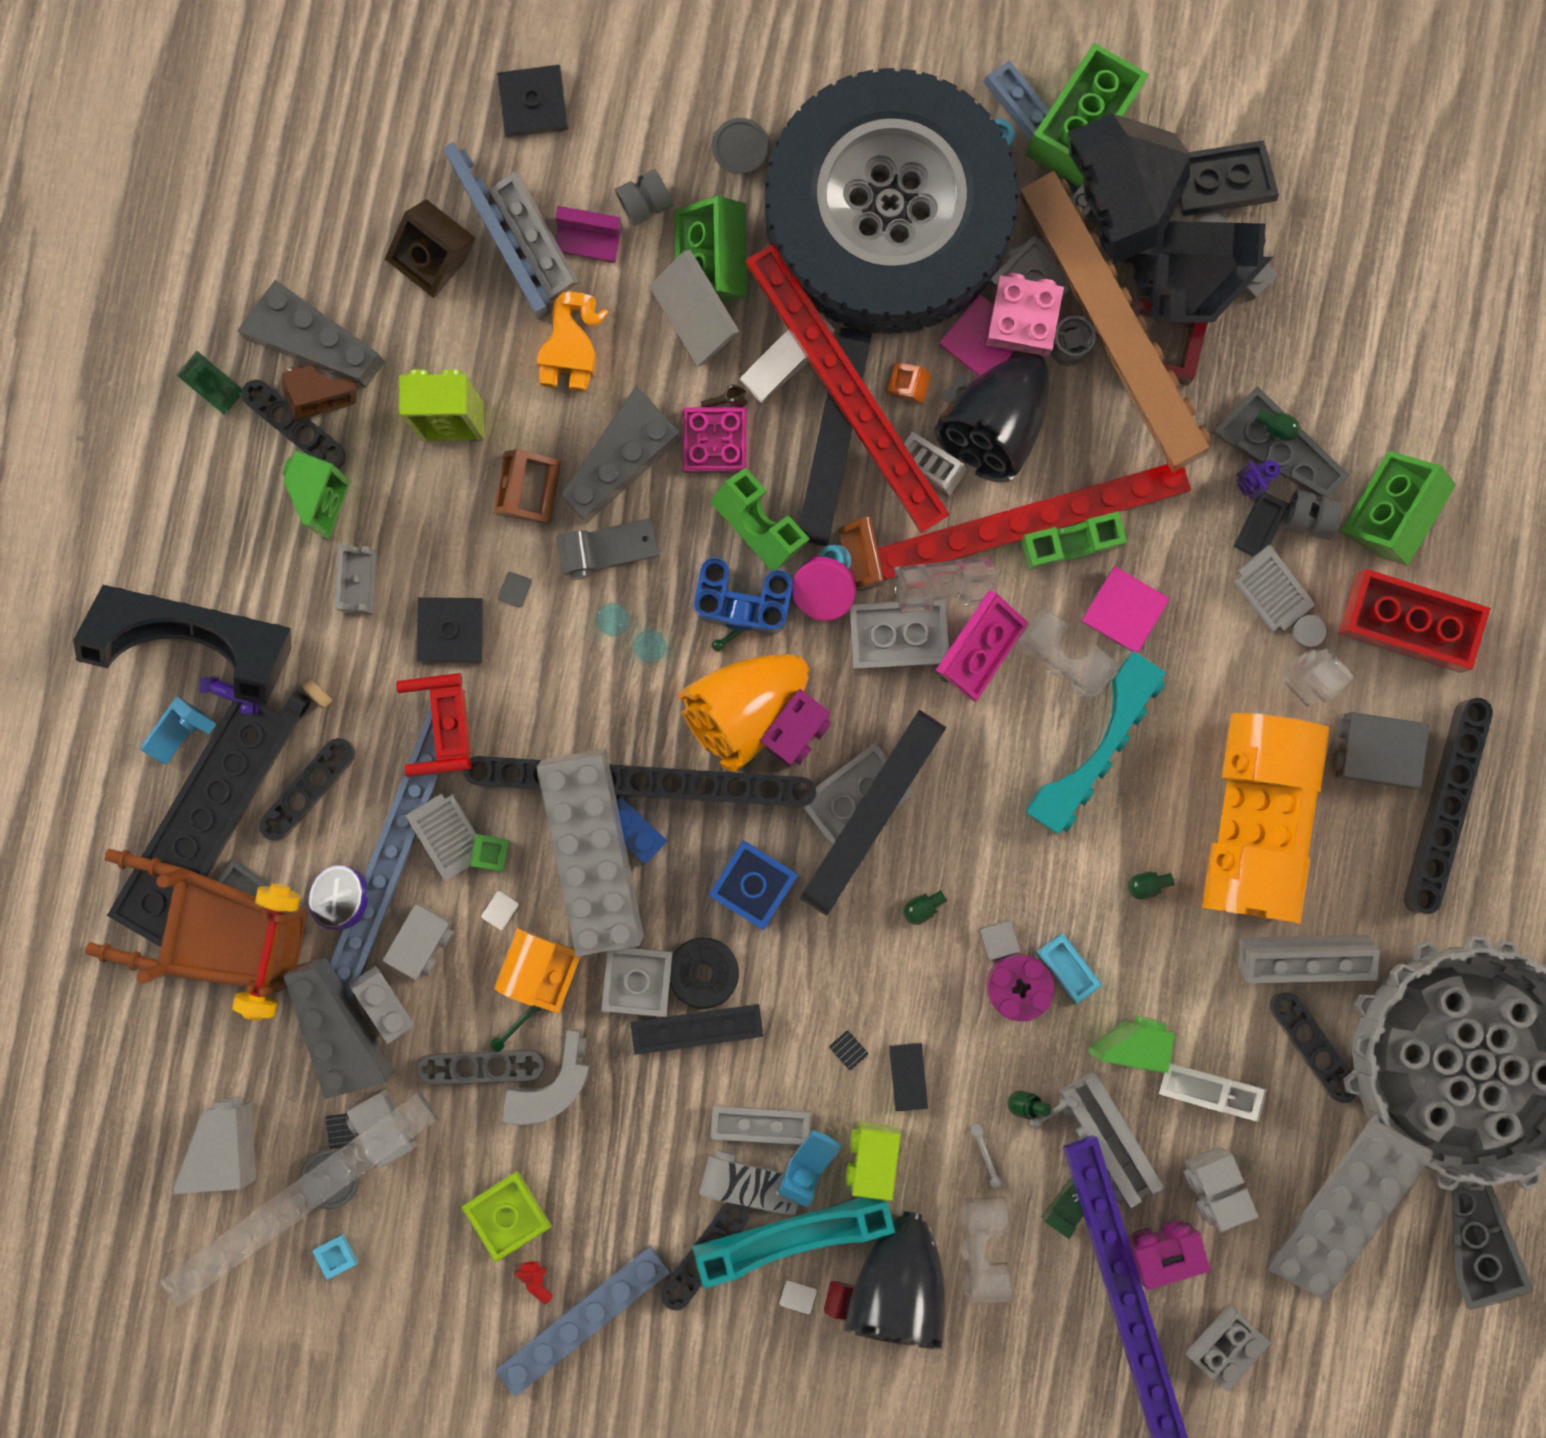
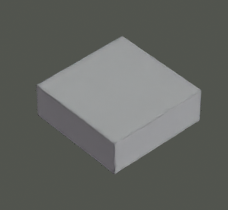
M1011 920L979 929L989 961L1020 952Z

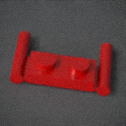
M461 673L396 682L399 694L430 690L437 761L406 764V777L471 769V760L469 758L471 749L465 690L462 689L463 679Z

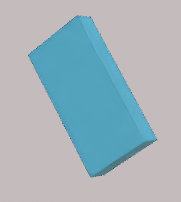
M1061 933L1037 951V954L1076 1005L1102 986L1064 933Z

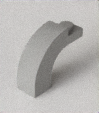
M569 1028L566 1031L562 1068L559 1076L553 1083L539 1089L509 1087L506 1090L502 1123L518 1125L540 1123L557 1116L576 1099L588 1079L591 1063L579 1062V1057H585L587 1038H582V1029Z

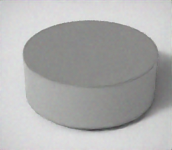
M1306 615L1299 618L1292 627L1293 639L1298 645L1305 648H1311L1322 643L1327 633L1325 623L1315 615Z

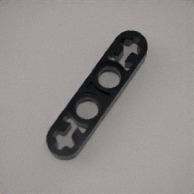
M251 380L244 385L242 398L246 405L305 454L325 461L326 456L317 449L321 443L329 451L337 449L334 453L337 459L334 462L332 460L326 462L333 464L337 469L344 465L346 454L341 445L310 419L304 418L295 421L287 400L261 380ZM254 389L257 391L263 389L262 395L271 402L268 408L257 399L252 402L254 397L251 393ZM280 407H286L290 411L289 420L282 424L276 423L274 421V412ZM304 427L312 428L315 433L313 440L307 444H302L298 440V433Z
M336 738L329 741L260 820V832L265 838L269 840H282L293 831L353 762L356 752L351 742ZM345 745L344 753L347 757L344 760L338 758L334 761L332 766L337 767L335 772L326 764L321 763L323 758L329 762L335 756L333 751L335 746L341 748ZM316 768H322L327 775L326 782L319 787L314 786L310 781V774ZM296 792L303 794L306 800L304 807L299 811L292 810L288 803L290 796ZM280 807L289 815L294 816L292 821L290 818L285 817L280 823V827L283 829L281 833H270L269 830L272 826L269 821L271 819L279 820L284 814L278 811Z
M1290 992L1275 994L1270 1001L1272 1015L1328 1096L1341 1103L1352 1101L1357 1095L1335 1093V1090L1338 1088L1335 1080L1331 1077L1325 1080V1076L1333 1074L1338 1068L1341 1071L1336 1072L1335 1075L1342 1082H1344L1343 1078L1351 1072L1302 1001ZM1282 999L1286 1001L1292 1000L1293 1004L1290 1006V1010L1297 1017L1302 1013L1303 1018L1293 1021L1288 1013L1279 1012L1278 1009L1282 1007L1280 1001ZM1293 1021L1290 1026L1287 1025V1022ZM1303 1024H1308L1313 1030L1311 1040L1306 1043L1300 1042L1296 1037L1297 1028ZM1322 1051L1328 1052L1332 1060L1331 1065L1324 1070H1320L1315 1064L1316 1055Z
M725 1202L693 1246L706 1243L707 1236L712 1232H718L723 1237L730 1236L724 1227L716 1225L718 1220L723 1225L729 1218V1213L726 1211L728 1208L735 1210L738 1206L742 1209L740 1215L743 1219L741 1221L735 1219L729 1226V1230L734 1231L733 1234L740 1233L749 1220L748 1206ZM692 1247L663 1286L661 1299L663 1304L671 1310H681L686 1307L702 1286L700 1276H692L686 1269L687 1263L695 1259ZM681 1273L686 1281L695 1284V1286L691 1288L687 1283L682 1291L684 1299L680 1300L677 1298L673 1302L669 1299L671 1293L668 1289L672 1288L675 1290L678 1288L682 1279L677 1276Z

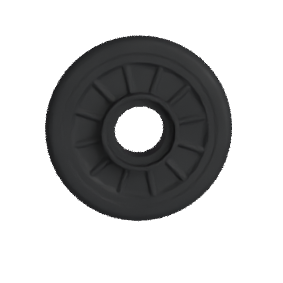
M695 938L682 944L673 954L670 986L677 998L686 1005L698 1009L713 1008L728 1000L735 991L739 979L738 963L732 951L722 942L712 938ZM707 964L712 968L713 976L710 981L702 983L695 978L694 970L698 965Z

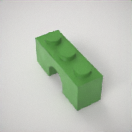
M745 467L725 481L710 502L771 571L778 570L801 550L809 541V538L789 515L777 523L770 520L764 514L761 507V499L767 491Z
M1119 511L1090 518L1083 523L1057 529L1054 527L1026 534L1020 540L1028 571L1119 549L1127 543Z

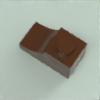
M313 365L306 367L295 366L282 373V389L295 421L356 404L357 388L353 378H328L318 373Z

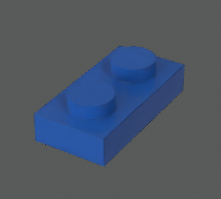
M620 797L617 800L625 845L644 864H647L668 841L623 797Z

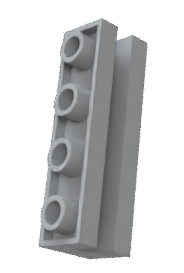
M1369 935L1240 938L1238 968L1247 984L1378 980L1380 950L1376 945H1372V939Z
M1090 1071L1059 1090L1063 1098L1058 1101L1059 1104L1067 1101V1097L1072 1093H1076L1081 1097V1103L1076 1108L1068 1107L1063 1111L1068 1118L1074 1116L1080 1126L1075 1129L1080 1139L1091 1135L1098 1138L1109 1177L1114 1183L1112 1188L1115 1198L1119 1204L1124 1201L1132 1208L1142 1202L1140 1198L1150 1192L1154 1195L1164 1189V1186L1096 1073Z

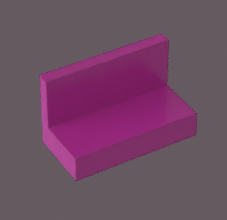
M557 206L555 219L558 226L555 240L563 254L616 263L623 227L620 217Z

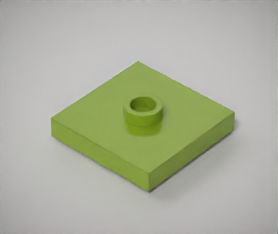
M518 1170L461 1206L495 1263L552 1227Z

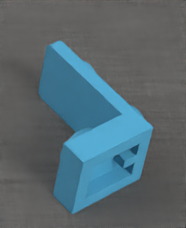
M176 696L140 749L154 759L167 764L190 731L195 733L197 729H200L209 735L216 723L200 709Z
M813 1130L788 1162L778 1194L808 1207L813 1201L820 1175L840 1151L842 1144L826 1134Z

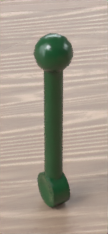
M769 612L763 615L764 621L768 619ZM735 629L721 640H714L712 643L713 650L717 652L722 651L726 643L743 631Z
M535 1005L530 1006L500 1038H495L491 1041L490 1047L493 1051H501L504 1048V1042L534 1012H539L542 1008Z

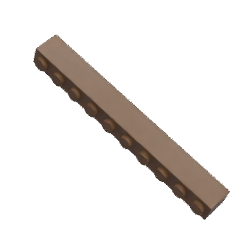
M1052 171L1021 188L1020 200L1086 319L1094 326L1100 344L1172 473L1208 454L1210 448L1208 444L1211 443L1210 436L1203 425L1197 426L1192 417L1196 413L1190 400L1187 397L1182 399L1177 390L1180 387L1179 381L1172 370L1167 371L1161 361L1164 359V355L1157 342L1151 344L1146 335L1149 329L1141 314L1136 316L1130 306L1133 304L1132 297L1126 287H1119L1115 279L1118 277L1113 263L1110 259L1105 261L1101 255V242L1095 232L1089 233L1084 224L1087 222L1084 211L1080 205L1074 206L1069 198L1072 192L1065 178L1059 180L1055 171Z

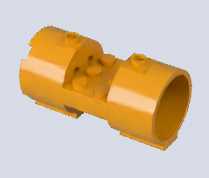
M1251 713L1230 714L1221 779L1227 781L1218 843H1211L1202 908L1301 923L1311 861L1308 855L1317 795L1321 793L1330 727L1279 716Z

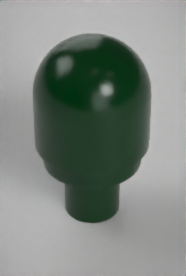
M1260 409L1255 418V421L1268 426L1266 431L1270 435L1282 441H1291L1300 432L1298 420L1282 411L1276 410L1273 415Z
M1149 871L1133 876L1128 883V890L1134 898L1144 900L1161 894L1162 888L1174 886V879L1172 873L1158 876L1156 872Z
M941 890L930 897L926 893L924 895L920 894L905 905L904 917L909 923L920 925L933 918L934 914L938 913L935 908L947 902V899Z
M1015 1091L1008 1098L1007 1105L1009 1111L1021 1118L1035 1119L1038 1115L1047 1117L1051 1112L1050 1104L1041 1102L1040 1097L1034 1093Z

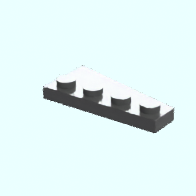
M1258 386L1211 432L1214 436L1260 463L1268 460L1277 462L1280 466L1281 475L1320 498L1322 496L1329 497L1349 476L1301 428L1295 439L1282 441L1266 431L1268 426L1255 421L1260 409L1273 415L1276 410L1284 412Z

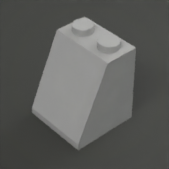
M241 1097L223 1098L221 1101L213 1102L212 1108L202 1112L174 1185V1194L241 1190L256 1181L252 1102H242Z

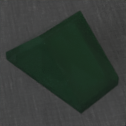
M197 350L176 374V376L224 415L242 394V388Z

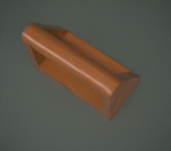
M519 449L504 451L493 514L550 524L561 461ZM526 463L547 466L539 513L518 509Z
M863 517L838 528L840 544L849 551L851 556L850 569L853 570L856 576V591L882 586L884 578L871 517Z

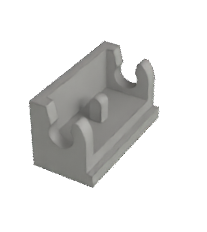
M339 544L335 609L343 613L373 614L377 550L367 546L355 548L350 545Z

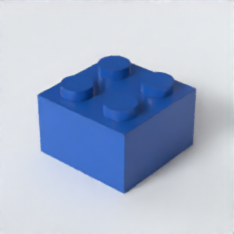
M743 840L708 896L764 930L798 874Z

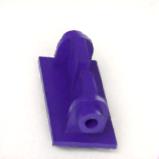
M1273 460L1265 461L1258 466H1255L1253 461L1248 463L1236 474L1239 478L1237 479V485L1244 496H1249L1251 501H1254L1268 490V482L1279 476L1280 466Z

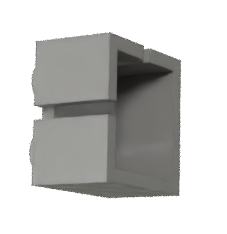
M1218 1146L1184 1160L1187 1170L1183 1171V1176L1189 1189H1193L1196 1195H1198L1199 1201L1195 1202L1202 1220H1206L1209 1226L1213 1225L1219 1231L1224 1232L1258 1218L1248 1190L1246 1188L1238 1190L1237 1185L1244 1183L1233 1154Z

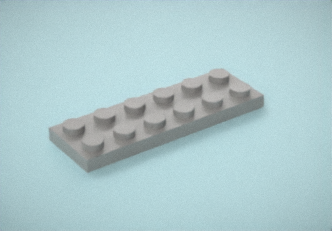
M1371 1118L1268 1260L1267 1270L1326 1301L1432 1159L1431 1150Z

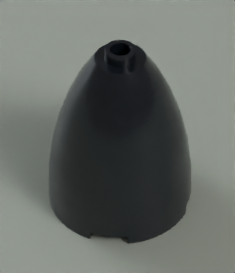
M1022 354L1010 358L984 372L965 387L941 414L934 428L936 439L942 449L957 460L961 457L968 465L976 467V476L1000 483L1012 481L1028 459L1044 421L1049 393V374L1045 360L1041 356L1034 354Z
M903 1211V1216H896L892 1220L895 1233L879 1237L865 1259L849 1301L843 1331H855L857 1336L899 1345L915 1346L916 1344L920 1348L941 1350L945 1327L946 1299L940 1255L928 1222L922 1220V1214Z

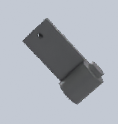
M652 518L591 532L586 530L572 531L556 537L563 574L570 575L571 580L588 578L591 571L659 556Z

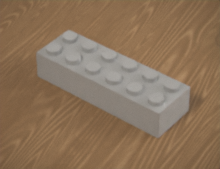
M606 748L542 759L537 765V771L576 957L640 946L644 934Z

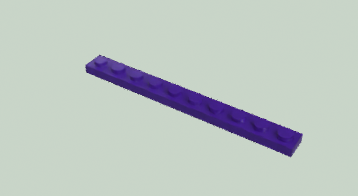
M1091 1135L1063 1146L1147 1427L1151 1438H1188L1099 1141L1096 1136Z

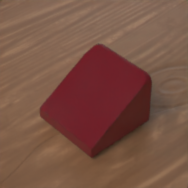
M831 1281L824 1305V1312L835 1319L845 1320L854 1285Z

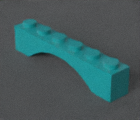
M1135 651L1127 656L1111 680L1113 694L1111 716L1106 733L1098 748L1072 774L1057 782L1041 786L1024 811L1025 815L1055 835L1060 834L1062 830L1066 833L1069 831L1077 819V816L1073 814L1080 803L1084 806L1095 791L1091 787L1097 777L1104 778L1113 764L1109 761L1115 750L1121 752L1130 739V736L1126 734L1133 723L1138 725L1148 711L1144 707L1150 697L1155 699L1164 688L1166 683L1162 679L1166 674L1165 671Z
M860 1197L692 1246L703 1288L706 1289L736 1280L748 1272L787 1256L831 1245L866 1242L893 1234L895 1230L887 1200Z

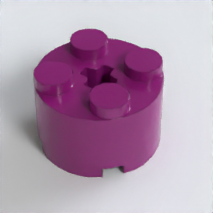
M1014 953L1000 958L993 965L986 980V992L991 1004L1005 1018L1020 1022L1030 1021L1041 1016L1051 1006L1054 996V982L1049 970L1040 961L1026 954ZM1018 979L1024 984H1028V987L1023 989L1024 994L1022 995L1012 991Z

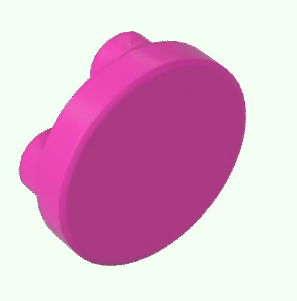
M813 556L801 565L793 578V600L796 606L810 618L820 621L838 619L849 611L855 600V573L837 560Z

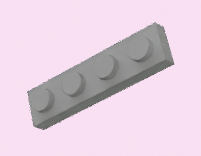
M511 173L490 188V193L548 298L555 300L562 292H566L579 283L519 173Z

